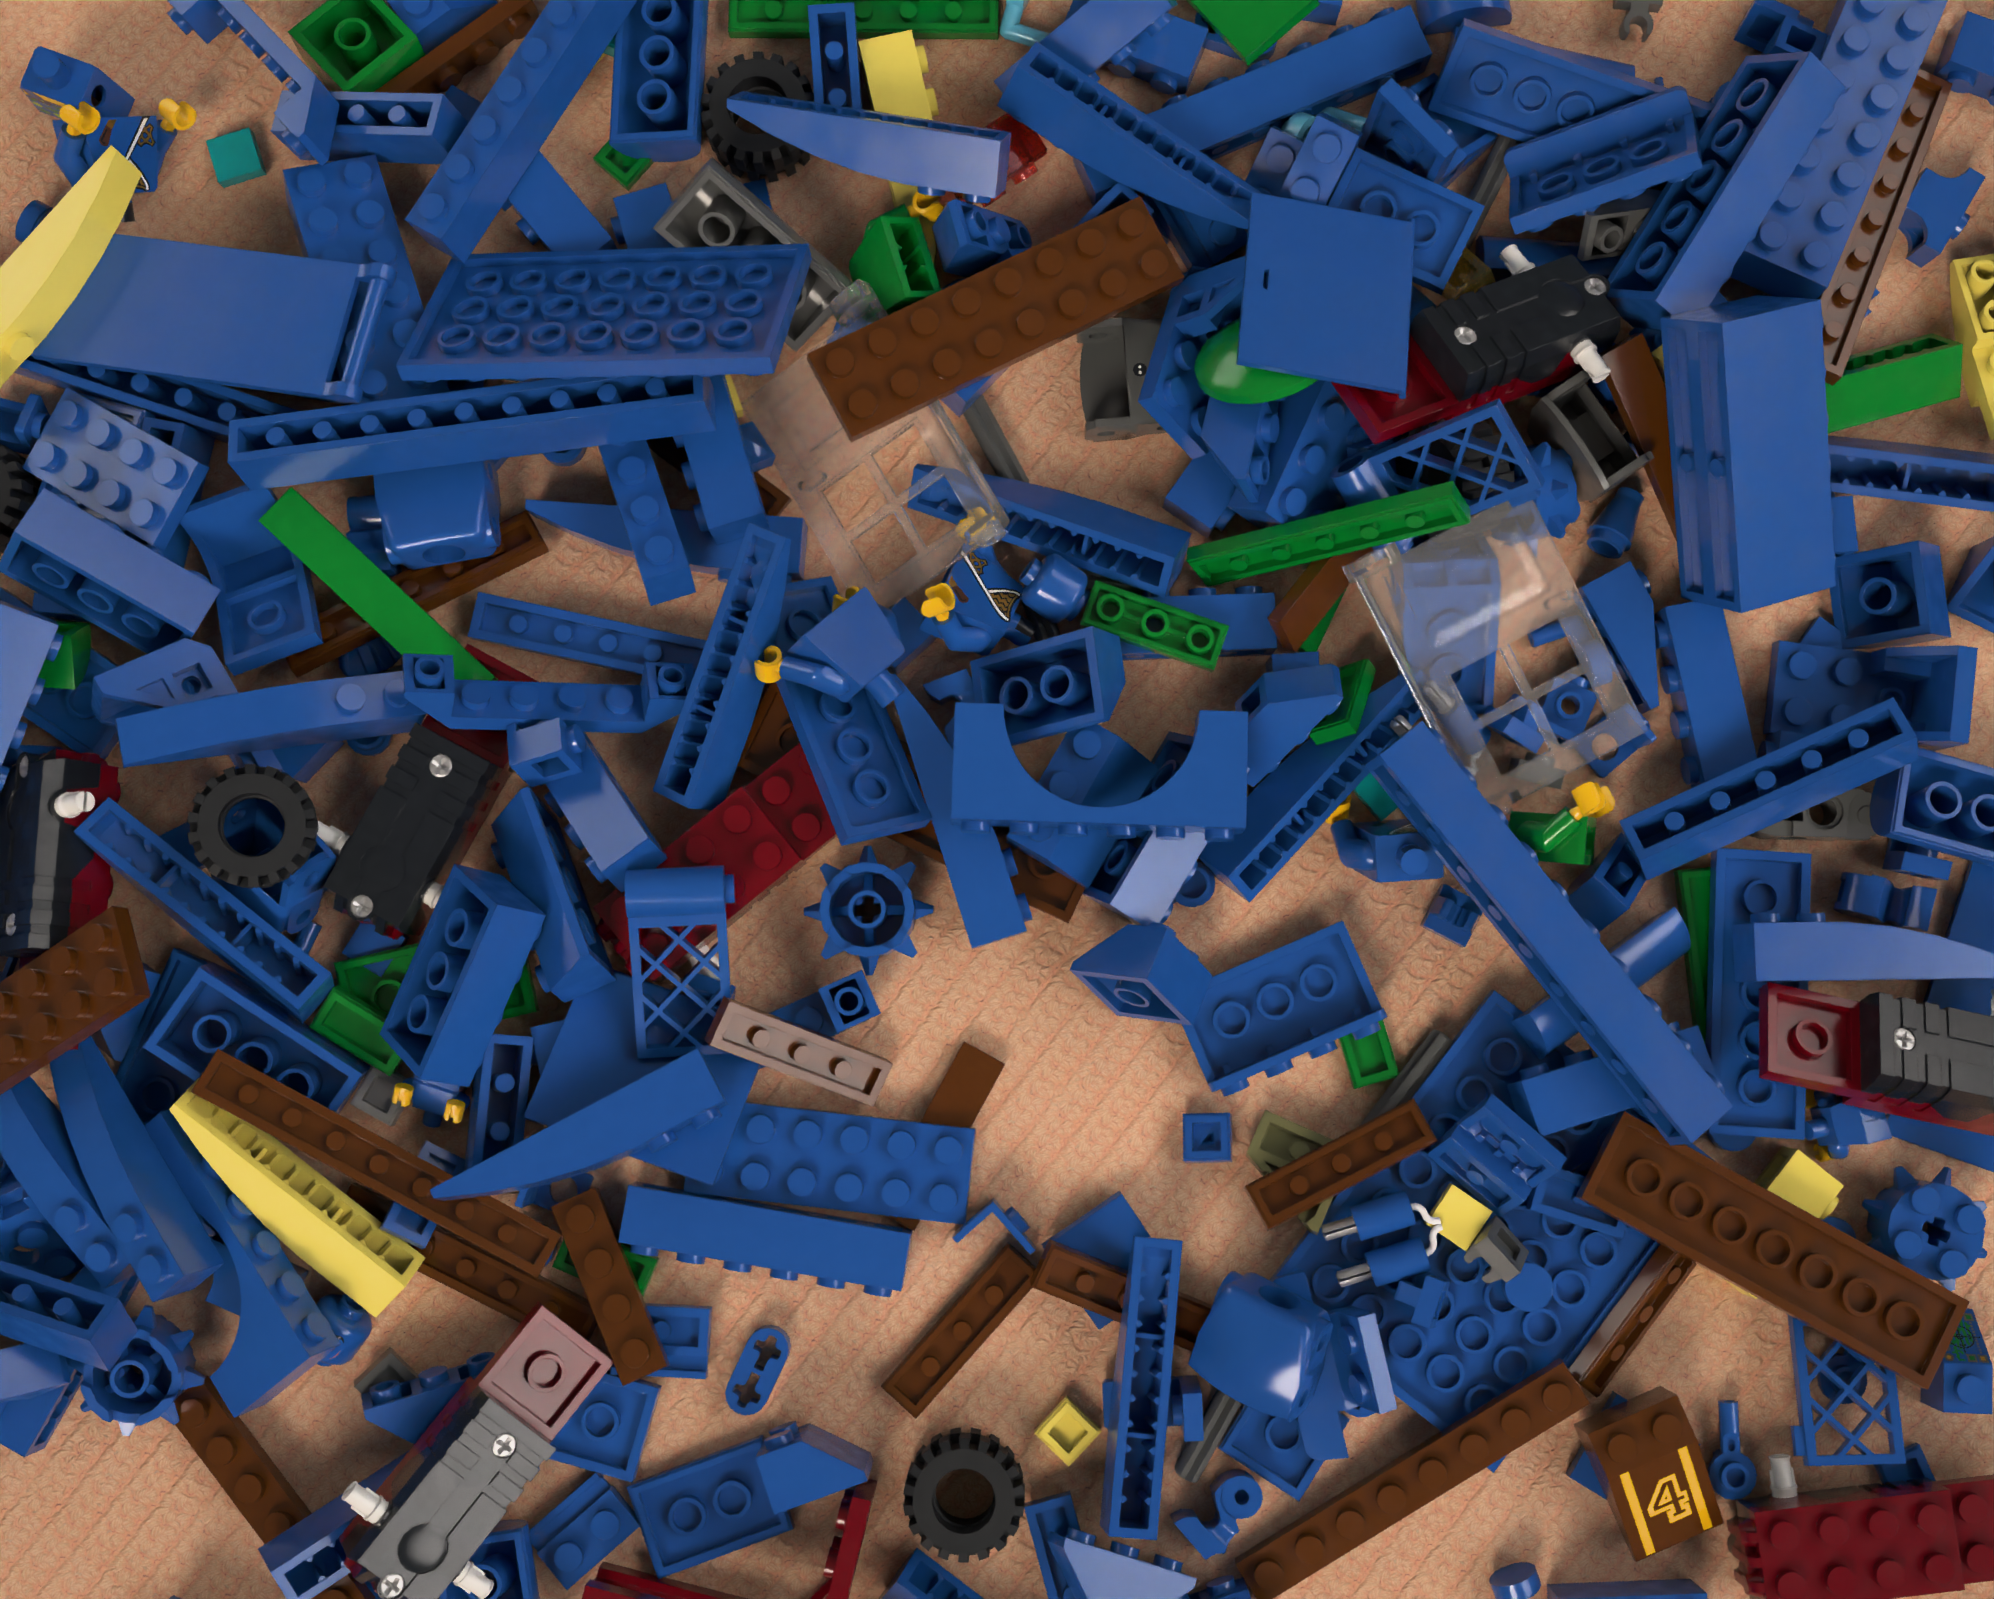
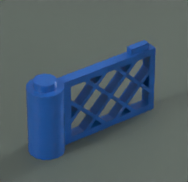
M1500 398L1374 452L1367 450L1356 453L1339 463L1329 475L1347 507L1406 493L1405 490L1410 492L1430 487L1419 482L1424 466L1427 465L1451 474L1449 481L1454 483L1458 476L1484 485L1480 497L1472 500L1464 498L1471 509V515L1509 501L1513 508L1539 498L1541 494L1539 488H1542L1545 482L1541 471ZM1492 417L1502 434L1499 444L1496 445L1471 436L1474 425ZM1466 428L1465 433L1459 432V430ZM1442 438L1461 445L1456 461L1452 462L1429 454L1432 442ZM1505 443L1508 444L1510 449L1504 447ZM1424 446L1422 451L1417 450V448ZM1467 447L1494 456L1488 474L1461 465ZM1401 456L1418 462L1413 480L1395 474L1388 460ZM1503 459L1519 465L1526 478L1512 483L1495 477L1494 474L1499 460ZM1490 488L1495 489V491L1488 493ZM1415 537L1375 546L1372 549L1378 556L1388 555L1389 558H1395L1407 552L1413 546L1412 539Z
M724 865L625 870V906L629 929L637 1059L683 1056L697 1048L703 1055L730 1054L709 1046L693 1033L691 1029L707 1012L712 1017H715L718 1009L714 1007V1004L720 998L721 1001L724 996L731 998L726 904L735 903L734 874H725ZM717 924L718 941L705 955L685 938L696 925ZM673 926H685L680 932L673 928ZM659 927L673 940L655 957L641 945L640 928ZM678 944L698 960L697 964L683 979L662 963ZM717 952L719 955V967L710 960ZM642 957L650 963L643 972ZM704 966L720 979V988L708 1001L688 985ZM655 969L676 985L660 1003L648 995L643 987V982ZM681 990L701 1006L685 1025L665 1009ZM645 1004L653 1010L647 1017H645ZM658 1015L679 1031L668 1043L647 1044L646 1028ZM684 1037L690 1041L679 1043Z
M1787 1314L1799 1425L1790 1426L1793 1455L1803 1456L1804 1466L1906 1464L1896 1374L1882 1366L1879 1369L1874 1364L1875 1362L1835 1340L1818 1359L1805 1347L1803 1326L1808 1325ZM1841 1346L1861 1363L1846 1383L1826 1366L1827 1362ZM1807 1360L1813 1365L1809 1371L1807 1368ZM1868 1370L1882 1382L1883 1395L1873 1407L1853 1390ZM1819 1372L1824 1374L1840 1389L1825 1408L1819 1405L1810 1395L1809 1384ZM1846 1396L1867 1413L1851 1433L1831 1415ZM1884 1408L1886 1419L1882 1415H1880L1881 1411ZM1812 1409L1818 1414L1817 1418L1814 1421ZM1874 1420L1888 1433L1890 1453L1874 1454L1858 1440ZM1825 1421L1846 1439L1833 1455H1817L1815 1433ZM1854 1446L1861 1454L1846 1453Z

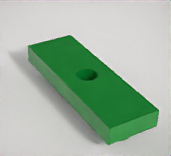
M1095 580L1080 623L1082 628L1090 626L1120 636V641L1213 672L1229 628L1228 625L1097 580ZM1149 619H1158L1163 624V629L1159 632H1152L1147 628L1146 622Z

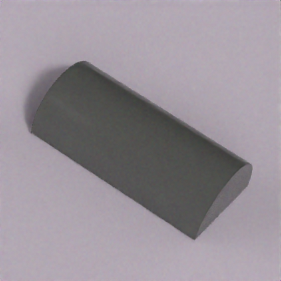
M713 157L694 175L653 227L655 231L675 248L808 244L802 236ZM809 244L812 257L811 264L785 339V343L795 352L854 293L856 288L855 283L811 244Z

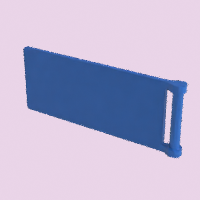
M114 234L103 256L75 300L46 338L33 351L31 356L38 360L328 399L345 405L360 404L364 392L360 387L386 293L388 288H393L397 271L389 265L377 262L357 264ZM360 281L369 283L341 381L331 382Z

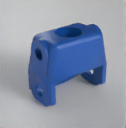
M493 460L373 475L375 499L381 517L384 547L392 565L403 564L408 569L416 570L493 555L497 547L501 545L499 523L501 500L498 473L496 472Z
M251 798L237 803L229 811L224 821L226 840L234 850L244 855L258 856L270 852L279 844L284 833L282 814L275 805L263 799ZM317 835L314 852H311L307 859L308 861L293 875L290 874L289 878L274 884V886L252 889L229 884L211 874V878L280 933L286 930L288 933L294 934L305 928L316 916L320 902L326 892L323 890V886L335 866L336 855Z
M1231 1271L1217 1291L1211 1311L1198 1333L1188 1364L1208 1383L1234 1400L1257 1411L1292 1422L1306 1410L1309 1402L1314 1397L1324 1368L1326 1349L1332 1334L1333 1323L1330 1322L1331 1318L1325 1309L1257 1273L1248 1272L1241 1275L1236 1271Z

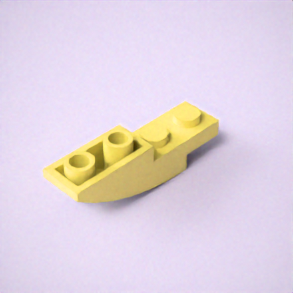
M1994 254L1952 260L1950 263V295L1955 341L1963 344L1962 376L1971 408L1980 407L1990 440H1994Z

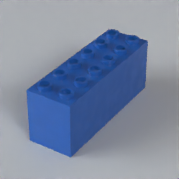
M1755 295L1660 318L1681 598L1744 613L1835 587L1836 557L1833 542V508L1830 484L1831 463L1828 445L1829 418L1826 406V366L1823 348L1824 321L1821 299Z

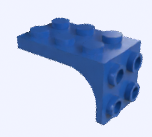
M246 484L189 505L180 521V524L200 552L212 584L221 589L216 597L225 665L233 676L323 644L310 569L258 521L278 501V498L271 488L251 491Z

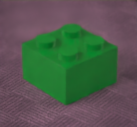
M327 0L288 31L303 60L332 91L375 92L425 56L417 36L383 0Z

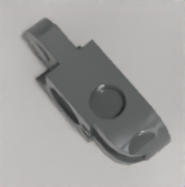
M1851 789L1820 803L1819 805L1823 809L1824 814L1820 825L1811 819L1809 809L1749 836L1758 839L1870 840L1871 836L1876 835L1870 822L1872 793L1864 792L1863 789Z

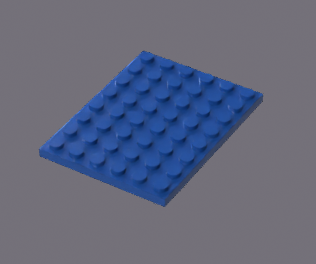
M1491 990L1409 1100L1414 1098L1434 1135L1439 1140L1463 1116L1492 1093L1516 1113L1507 1085L1522 1080L1519 1071L1546 1062L1549 1071L1565 1067L1563 1057L1575 1052L1563 1044L1544 1059L1539 1060L1511 1023L1513 1019L1523 1012L1498 992ZM1639 1106L1624 1110L1656 1128ZM1617 1113L1543 1136L1567 1157L1561 1169L1586 1177ZM1692 1143V1144H1685V1145H1687L1688 1147H1690V1148L1696 1150L1697 1152H1699V1153H1701V1154L1707 1156L1708 1158L1712 1159L1710 1156H1708L1706 1153H1704L1701 1149H1699V1148H1698L1697 1146H1695L1693 1143ZM1431 1145L1334 1196L1322 1225L1352 1216L1350 1206L1402 1190L1406 1191L1410 1204H1421L1429 1214L1449 1183L1455 1185L1481 1204L1483 1203L1426 1155L1433 1146ZM1528 1196L1525 1202L1499 1219L1529 1250L1526 1261L1540 1265L1551 1276L1553 1294L1549 1303L1542 1309L1534 1312H1526L1514 1307L1504 1297L1502 1279L1492 1283H1485L1481 1279L1485 1269L1490 1266L1483 1257L1475 1258L1468 1264L1464 1260L1466 1251L1437 1233L1436 1250L1433 1254L1427 1256L1431 1271L1403 1279L1422 1287L1426 1275H1434L1450 1281L1436 1327L1431 1329L1411 1322L1415 1307L1394 1299L1399 1281L1375 1288L1373 1280L1369 1279L1341 1287L1336 1277L1337 1271L1366 1263L1365 1252L1420 1236L1424 1248L1427 1249L1430 1245L1429 1234L1432 1228L1424 1224L1425 1220L1420 1212L1413 1210L1416 1225L1360 1241L1357 1232L1327 1241L1323 1236L1324 1233H1322V1225L1317 1235L1307 1230L1270 1278V1281L1277 1276L1303 1270L1306 1271L1312 1301L1317 1306L1326 1311L1354 1306L1375 1312L1394 1395L1442 1431L1558 1358H1561L1569 1369L1655 1253L1660 1243L1629 1226H1626L1624 1237L1620 1239L1526 1209ZM1492 1212L1486 1223L1497 1215ZM1506 1456L1487 1468L1494 1473Z

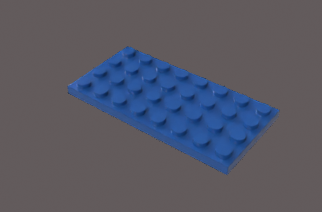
M809 243L470 254L465 264L452 257L407 342L396 367L402 381H424L428 383L439 380H469L477 382L485 379L524 381L531 378L570 380L578 377L617 379L628 376L664 378L678 375L711 377L728 374H746L749 376L774 374L811 264L812 257Z

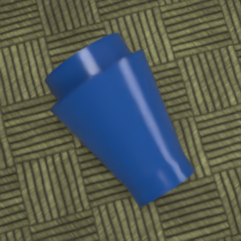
M1628 487L1618 488L1613 499L1587 529L1589 535L1587 545L1592 551L1606 558L1617 559L1622 556L1623 552L1630 550L1639 510L1644 501L1643 496L1638 491Z

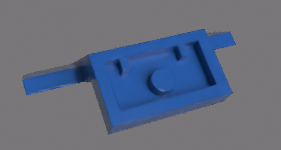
M1293 1271L1277 1276L1272 1280V1282L1313 1303L1306 1271ZM1354 1306L1327 1311L1331 1318L1330 1322L1333 1323V1330L1326 1349L1324 1368L1313 1399L1309 1402L1306 1410L1297 1417L1305 1451L1314 1460L1349 1458L1338 1412L1359 1406L1378 1414L1397 1409L1375 1312Z

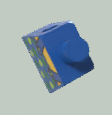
M42 46L35 48L20 85L21 90L40 112L61 119L59 111L65 105L70 104L79 109V103L85 101L94 107L91 102V94L98 101H101L99 105L94 107L100 113L101 118L128 117L135 101L129 93L99 68Z

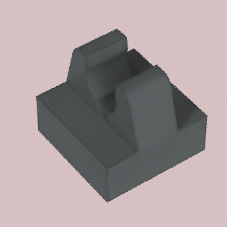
M1495 1216L1484 1224L1465 1253L1464 1260L1469 1264L1475 1258L1483 1257L1490 1266L1485 1269L1481 1279L1485 1283H1492L1501 1279L1507 1283L1521 1273L1529 1250Z

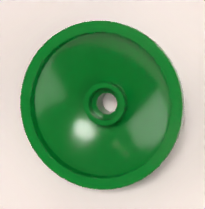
M1240 317L1220 328L1206 341L1200 349L1194 364V371L1200 388L1214 399L1234 404H1257L1278 400L1295 394L1317 381V379L1236 365Z

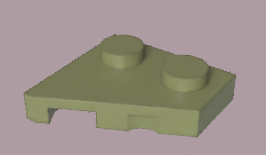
M1265 1110L1248 1148L1246 1157L1261 1175L1265 1176L1333 1139ZM1333 1197L1297 1216L1310 1233L1315 1235L1319 1233Z

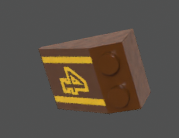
M1658 1386L1573 1424L1635 1562L1724 1523L1698 1440L1677 1394L1662 1386Z

